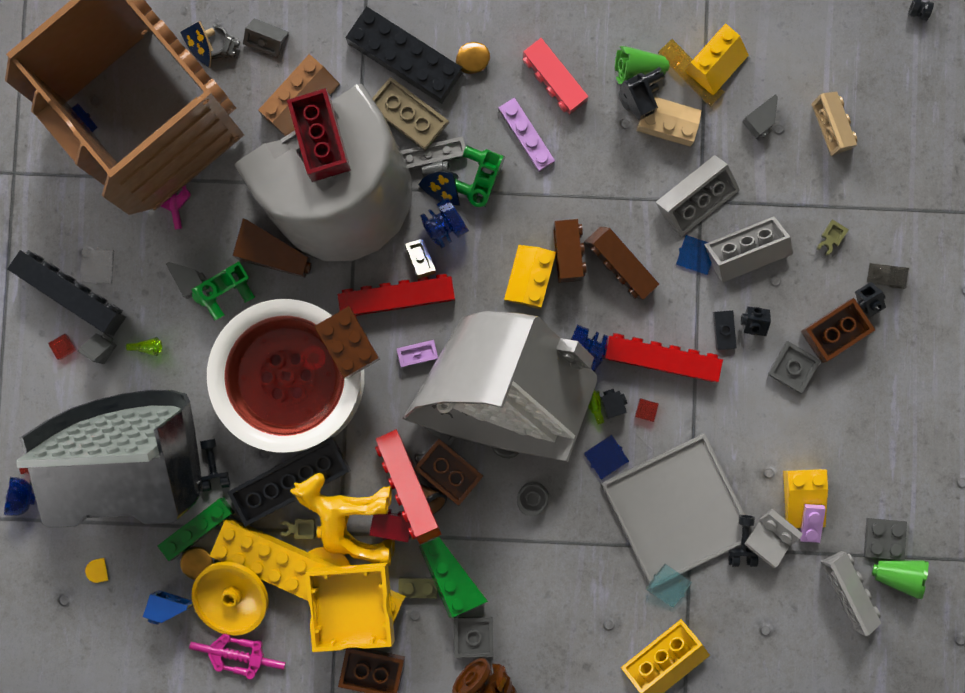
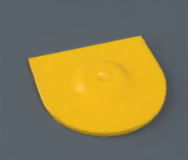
M105 558L95 559L87 564L85 574L91 582L109 581Z

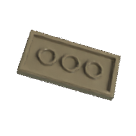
M392 77L386 81L372 98L386 122L424 151L430 147L449 124L445 117Z

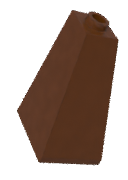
M242 219L232 256L239 261L304 278L306 274L310 273L312 263H309L310 259L249 220Z

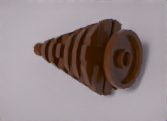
M479 658L467 665L455 680L452 693H517L512 685L504 665L492 664L494 671L492 674L490 670L491 665L485 658Z

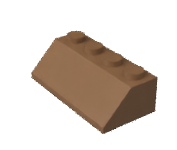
M309 54L258 111L284 136H287L295 131L287 100L324 88L331 95L340 83L323 65Z

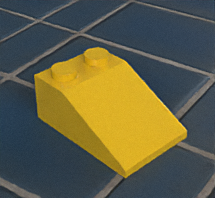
M827 470L783 471L786 520L795 528H801L804 505H824L826 510L823 527H826Z

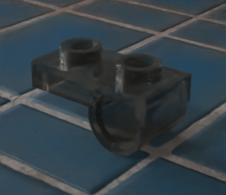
M870 263L867 283L872 282L873 284L887 285L892 288L906 289L910 269Z

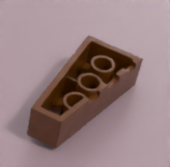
M599 227L584 241L593 254L603 262V265L616 275L617 281L629 289L628 293L634 299L644 300L659 285L656 279L609 227Z

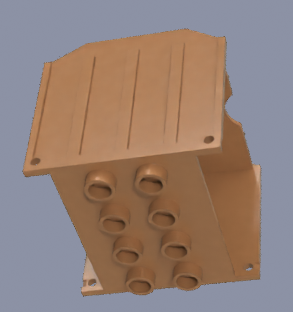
M70 0L6 54L8 62L5 81L32 102L31 112L36 115L74 160L75 164L104 185L102 196L128 215L150 209L155 211L244 136L243 132L229 116L237 109L219 85L209 77L194 56L184 48L168 26L159 19L145 0ZM149 31L183 68L203 94L193 99L120 162H117L67 101L144 38L143 35Z

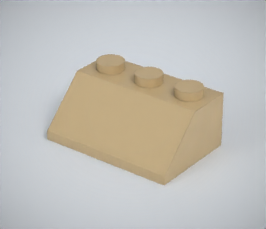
M838 92L820 94L813 101L812 107L830 155L834 156L853 149L857 146V136L851 130V120L849 115L845 114L842 97L838 95Z
M654 97L658 106L657 111L640 120L636 131L691 147L696 137L702 110Z

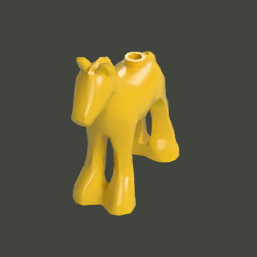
M321 473L313 475L302 483H294L295 488L291 489L290 492L296 496L299 503L317 513L320 517L321 526L317 527V538H321L323 547L327 552L342 553L344 555L348 553L353 559L366 560L374 564L388 563V566L391 565V559L395 552V540L386 539L378 544H366L355 539L346 530L349 515L388 514L392 501L391 486L382 487L373 496L356 498L343 495L324 496L320 494L325 482L324 475Z

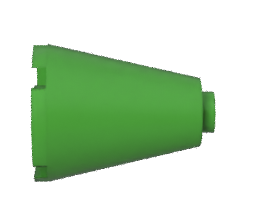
M620 46L621 50H617L615 71L619 73V77L616 76V80L620 85H622L623 81L639 73L647 74L658 67L662 69L660 73L663 72L664 75L669 70V61L665 56L627 46Z
M924 560L878 561V564L873 565L872 576H875V580L914 598L922 599L926 587L925 581L928 576L929 562Z

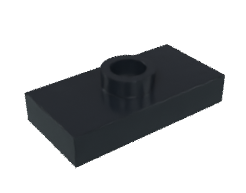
M733 310L713 312L716 349H736Z

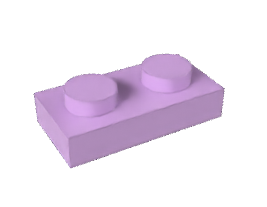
M434 340L397 348L401 368L438 359Z
M804 505L800 530L803 533L800 538L801 542L820 543L826 510L824 505Z

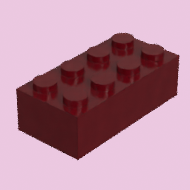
M324 88L288 99L287 103L304 165L311 181L315 182L351 171L331 97L327 89Z

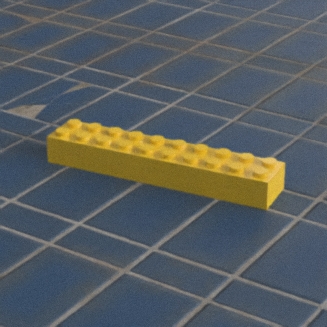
M231 517L224 521L210 553V557L221 562L227 561L241 564L252 570L261 580L307 601L305 572L310 568L337 566L251 526L245 527L242 522ZM390 589L394 625L406 596Z

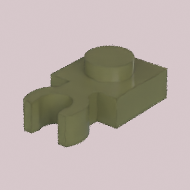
M832 219L821 235L825 240L819 243L816 249L820 250L822 246H826L827 252L825 255H829L833 250L832 245L838 246L849 229Z
M295 519V524L289 521L281 522V525L289 527L287 532H281L282 536L294 533V539L315 538V519Z

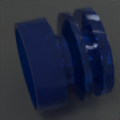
M448 198L437 204L439 211L437 215L431 209L428 210L432 217L431 219H428L424 213L420 215L424 229L432 241L439 245L441 249L445 247L442 238L445 237L449 244L452 243L449 235L451 232L459 238L469 231Z
M577 324L571 340L578 341L594 357L591 369L595 372L599 365H601L606 353L608 335L603 334L599 342L597 341L599 332L596 331L592 339L588 338L589 328Z

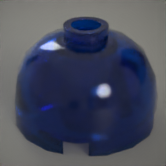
M10 476L4 515L19 516L27 512L30 505H34L35 494L32 493V486L28 481Z

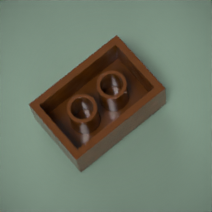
M578 219L555 221L553 234L558 283L581 281L587 273L586 262H582V257L585 254L584 243H580L581 235H583L582 224H578Z
M852 298L801 330V333L821 360V363H824L875 331V328L856 300Z
M349 306L314 326L345 379L380 360Z
M440 439L434 443L414 467L418 473L458 506L484 476Z
M346 648L338 687L364 693H398L405 656L367 648Z

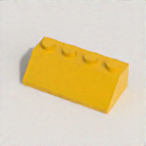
M680 619L624 664L621 669L640 693H664L707 659L710 654L682 619Z

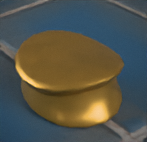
M469 42L462 45L456 56V63L462 67V72L467 74L481 72L486 68L490 60L488 48L479 42Z
M201 547L189 548L184 552L180 560L182 572L193 580H196L206 567L214 564L210 553Z

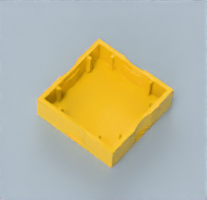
M388 563L310 568L305 572L307 597L311 610L312 652L337 651L351 647L363 649L392 647L395 637Z

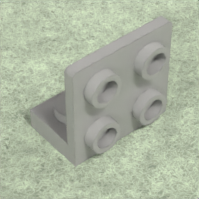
M771 509L760 518L746 540L745 546L771 567L776 568L788 548L798 541L803 533Z

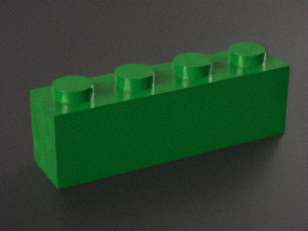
M224 497L219 498L157 545V547L168 561L174 560L232 516L235 511Z

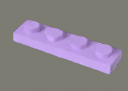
M515 98L498 107L538 172L555 162Z

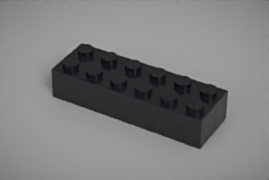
M367 6L345 37L350 46L441 104L462 74V67Z
M19 250L7 270L101 332L112 336L115 335L126 316L121 314L123 312L122 309L114 304H106L107 299L99 294L90 293V288L75 282L76 279L67 273L59 272L60 269L43 261L44 258L29 250L27 252Z
M330 437L227 493L246 527L298 500L290 492L291 489L295 488V482L298 484L302 483L313 475L321 473L325 478L324 486L351 472L334 437Z

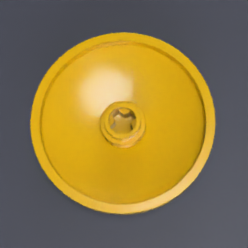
M217 562L209 565L198 575L192 587V603L197 615L207 626L222 634L243 635L251 632L262 622L268 610V593L261 579L249 568L235 562Z

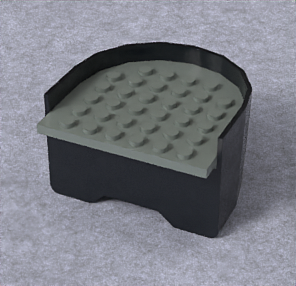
M145 390L93 400L70 408L46 420L20 437L24 455L15 460L17 468H28L41 521L46 527H76L86 518L134 516L143 524L174 523L197 502L203 491L191 404L187 394L175 390Z

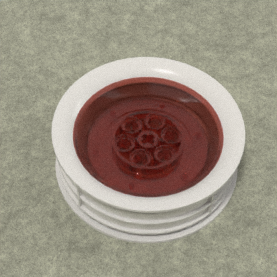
M275 299L261 302L245 309L235 316L220 332L208 360L207 387L216 414L225 427L237 438L265 451L299 452L308 450L330 437L337 436L349 424L362 399L365 372L363 369L347 379L342 376L314 327L331 317V314L318 306L304 301ZM299 354L301 360L298 364L294 365L291 361L292 356ZM279 355L281 363L274 366L272 359L274 356ZM306 370L311 372V378L308 381L302 379V373ZM270 372L272 380L269 383H265L263 376ZM285 372L291 373L289 381L283 380ZM297 387L302 390V395L299 398L293 396V391ZM280 388L283 395L280 399H276L274 391Z

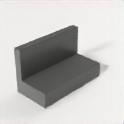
M254 18L245 28L243 44L278 58L281 53L282 43L289 32Z

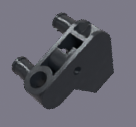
M660 67L647 74L639 73L623 81L621 85L619 99L626 110H631L639 121L655 113L658 109L652 93L659 90L658 84L655 85V83L665 78L664 73H660L662 71Z

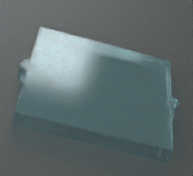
M664 564L660 571L654 574V578L646 590L673 608L679 599L684 597L685 591L692 582L667 564Z

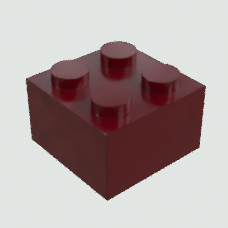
M388 509V514L373 515L370 536L402 542L410 541L411 535L408 528H411L410 522H405L402 511L395 514L391 513L392 509Z

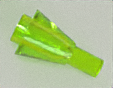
M154 337L138 343H127L126 350L158 356L162 351V342L159 341L158 337Z
M594 388L588 407L594 413L597 424H602L605 421L601 413L600 391H595Z

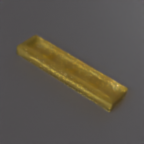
M673 39L658 52L659 55L666 57L669 65L710 107L725 93L720 88L713 96L685 72L693 59Z

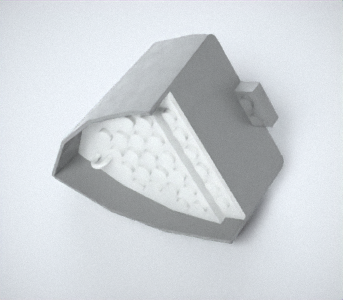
M482 311L467 315L459 321L403 419L458 439L502 450L568 462L597 383V375L591 369L594 357L578 341L560 338L538 316L497 311ZM448 412H449V413L452 414L453 418H451V416H450L449 414H443V415H441V413H448Z

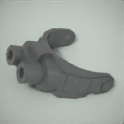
M214 24L213 28L225 33L226 42L220 51L211 54V58H227L228 56L235 58V48H239L240 41L235 40L223 27Z

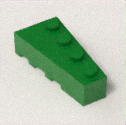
M440 537L419 546L449 618L458 616L488 602Z

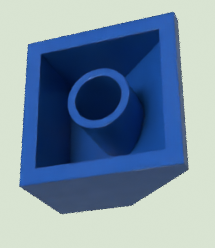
M158 590L150 594L143 617L147 618L149 623L159 625V623H163L193 607L192 600Z

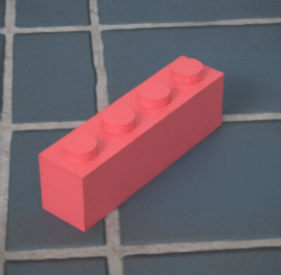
M542 38L523 51V62L528 68L532 67L536 72L534 75L540 83L544 82L547 86V92L551 97H556L559 101L558 106L563 112L567 111L570 115L587 102L588 95Z

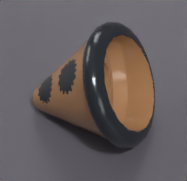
M421 484L433 514L437 513L445 505L447 496L442 492Z

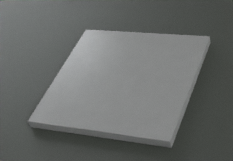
M705 433L601 483L651 588L728 552L729 549H734L741 545L743 527L739 524V515L745 514Z

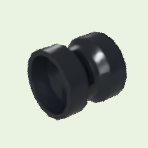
M913 0L908 16H918L921 20L927 21L932 13L934 3Z

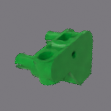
M467 145L462 157L478 162L479 168L471 185L455 179L457 192L466 195L468 201L473 206L486 207L505 156L488 149L482 152Z
M240 262L231 265L191 289L193 300L203 307L206 306L214 321L225 315L216 302L218 296L234 288L238 290L244 303L255 298V295L246 283L249 277Z

